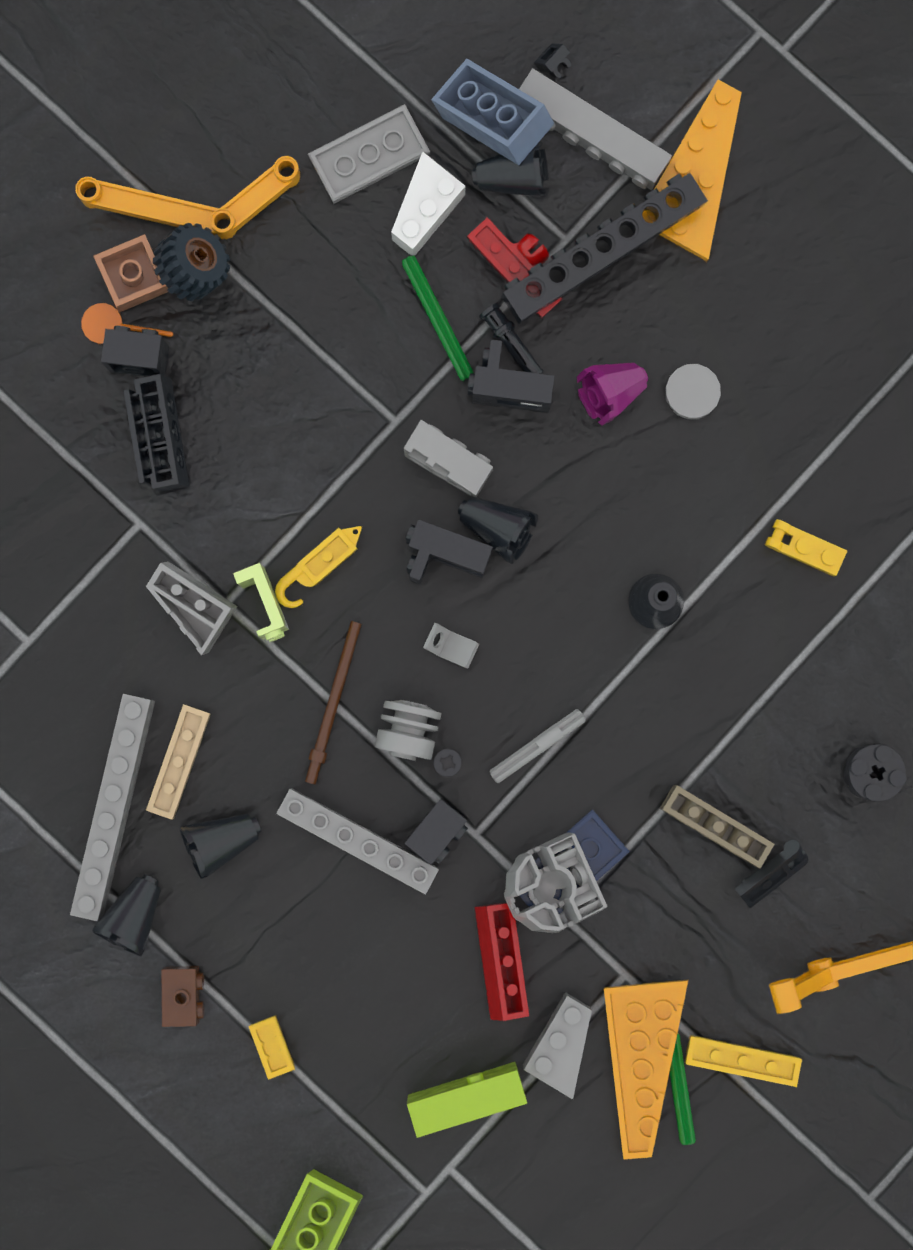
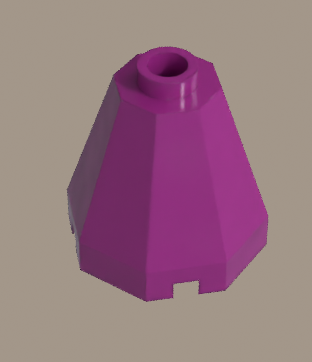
M635 363L590 366L577 376V383L582 381V388L578 389L579 398L588 415L592 419L599 417L601 420L598 423L604 425L617 417L647 388V373L644 368Z

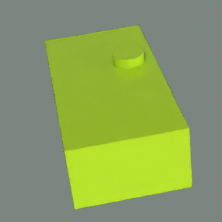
M516 1062L409 1094L407 1099V1107L417 1138L527 1104Z
M313 1169L306 1175L271 1250H337L363 1195Z

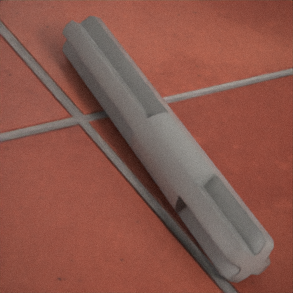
M575 709L490 770V775L494 781L500 783L585 723L584 715L580 710Z

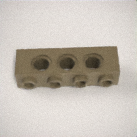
M673 785L659 808L757 868L762 867L775 845L678 785Z

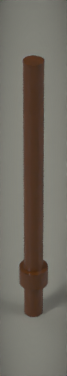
M351 621L315 748L311 749L309 755L311 762L305 779L307 783L316 785L321 764H325L327 757L325 750L362 625Z

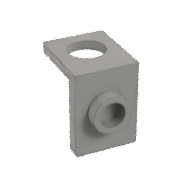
M434 623L423 648L443 659L468 669L479 643ZM438 633H440V640L438 644L434 646V638Z

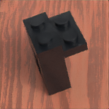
M491 340L490 348L484 347L482 366H476L475 374L470 373L467 395L472 396V403L549 413L554 376L499 369L502 341Z
M418 520L416 526L411 524L406 536L409 551L417 554V556L411 555L406 571L410 574L411 582L421 585L431 559L483 578L493 547Z

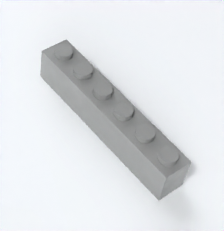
M533 68L519 88L522 92L545 105L554 122L549 131L556 130L563 135L562 137L566 142L574 146L580 145L586 149L585 152L590 157L596 160H604L609 164L610 169L622 175L624 173L632 178V182L642 189L647 187L653 190L670 163L671 154Z

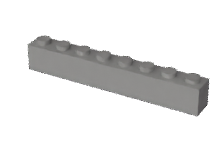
M127 694L122 695L70 912L72 916L99 921L105 914L153 713L154 700Z

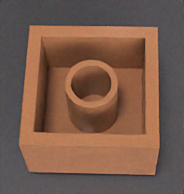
M145 234L94 255L96 264L118 313L168 292V287L165 284L162 286L159 282L161 280L160 276L155 274L154 269L157 268L153 264L155 256Z

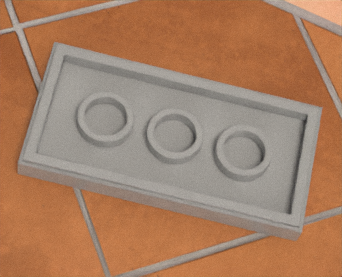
M404 104L308 153V156L333 204L417 162L422 152L430 155V150Z

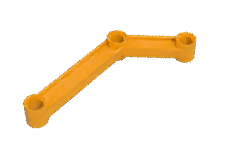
M282 156L277 159L272 167L221 208L103 182L92 177L81 178L76 184L75 191L81 202L88 208H98L175 227L183 226L186 223H191L192 225L197 223L201 224L203 229L206 227L211 229V233L214 236L217 234L221 239H229L235 235L237 230L285 191L296 186L300 180V170L294 158ZM290 167L294 169V173L289 177H284L280 175L282 169ZM96 188L94 196L90 198L84 197L87 189ZM221 219L230 220V225L227 228H217V223Z
M913 941L834 963L830 957L807 963L809 971L800 976L778 980L769 984L776 1013H788L802 1008L801 999L814 992L838 987V980L913 960Z

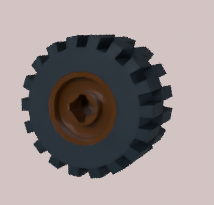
M186 223L183 226L180 225L164 238L154 251L156 256L153 258V264L157 266L154 271L161 278L159 282L162 286L165 284L168 287L167 291L169 293H176L179 299L186 297L187 301L200 300L207 296L226 280L228 276L226 273L230 271V265L227 263L230 261L229 254L225 253L227 249L225 244H221L219 241L220 237L217 234L214 236L211 233L212 230L207 227L203 229L201 224L196 223L192 225L191 223Z

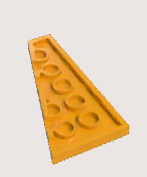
M719 79L655 187L660 192L668 187L666 182L680 173L684 177L691 173L708 201L703 207L659 235L707 262L709 260L742 93ZM674 196L666 197V203L669 207H678V200ZM643 211L642 216L646 222H655L653 212Z
M688 980L604 988L623 1159L648 1158L653 1155Z

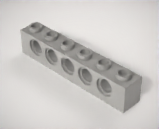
M293 788L289 789L276 813L425 895L439 871V867L433 864L430 865L419 856Z

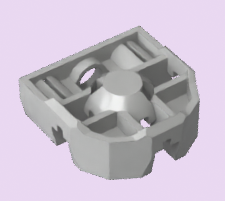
M574 833L562 834L518 855L506 874L505 900L513 917L531 931L557 933L608 907ZM566 849L565 851L554 856V854ZM536 852L538 853L541 862L544 866L540 870L538 869L535 860L532 856V854ZM562 889L560 899L553 898L556 890ZM528 892L529 898L534 905L519 911V908H516L514 904V897ZM562 907L568 921L562 923L556 908Z

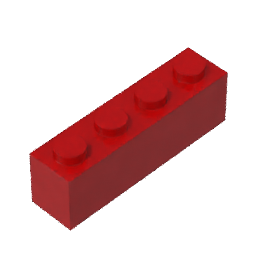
M507 903L475 907L490 1020L506 1021L528 1017L529 1010L516 920Z

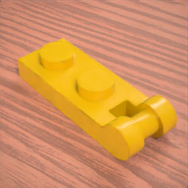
M775 520L773 525L775 530L772 536L768 537L765 546L831 576H837L847 550L795 528L784 521ZM784 534L791 536L788 545L781 542Z

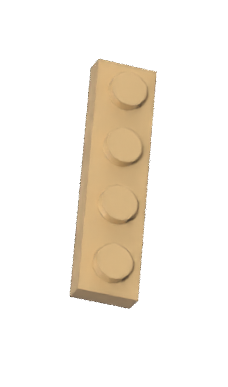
M183 704L146 811L172 820L174 819L206 730L210 713Z

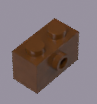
M199 966L164 967L161 970L162 1027L197 1026L200 1023V1019H204V1001H199V990L204 989V974L199 973Z

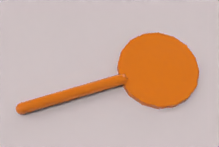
M97 303L90 306L84 312L81 320L85 336L98 344H103L105 329L114 330V326L128 327L131 331L141 332L142 329L158 331V335L173 336L171 331L122 324V318L117 309L106 303Z

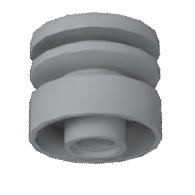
M385 701L383 708L395 710L394 717L381 715V719L391 723L392 728L378 729L375 748L388 750V755L416 761V757L431 760L435 742L424 737L425 731H438V727L427 724V719L440 720L442 713L436 712L427 705L410 701Z

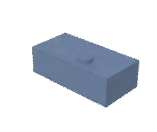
M467 58L431 99L444 120L517 165H520L554 125L543 103Z

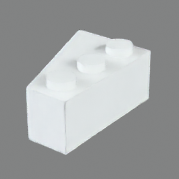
M424 152L421 154L391 231L392 241L408 254L414 256L465 196V185Z

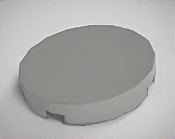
M686 364L677 368L669 377L665 387V397L668 405L678 416L686 419H700L708 415L717 406L721 396L720 383L716 375L709 368L699 364Z

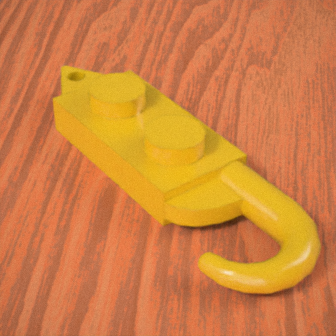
M358 526L342 530L338 528L298 562L277 583L275 594L278 602L287 608H296L303 604L302 599L289 601L285 597L286 588L296 580L306 587H313L321 582L358 550L356 545L362 527ZM358 530V534H353V531Z

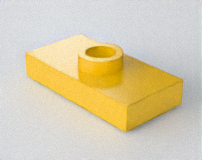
M276 1015L248 1026L268 1080L295 1070V1065Z

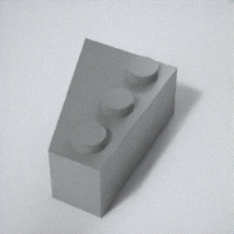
M420 420L404 447L406 458L472 497L477 498L493 471V466L490 465L491 461L480 453L474 455L466 449L467 446L462 442L448 438L440 429L427 424L423 420Z
M170 562L160 563L146 585L164 610L180 626V630L197 647L196 649L201 656L210 652L238 607Z
M565 992L523 1063V1069L573 1099L592 1010L590 1006Z

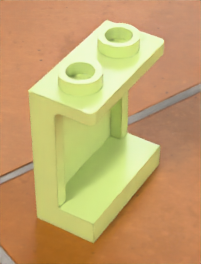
M258 563L233 573L237 584L243 589L256 584L271 621L270 626L256 631L258 637L263 640H269V642L284 637V631L289 630L265 568Z

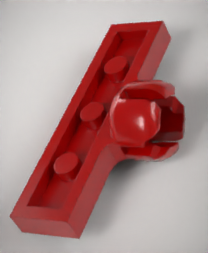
M488 217L467 236V239L508 283L515 278H518L520 281L529 276L528 270L539 263L543 265L549 258V252L544 245H541L531 255L530 251L538 244L539 239L537 237L527 234L518 243L513 244ZM528 285L526 287L528 296L532 298L540 296V290L536 285ZM562 298L537 313L538 316L542 319Z

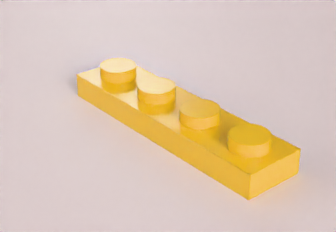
M690 1035L684 1063L797 1087L802 1058Z

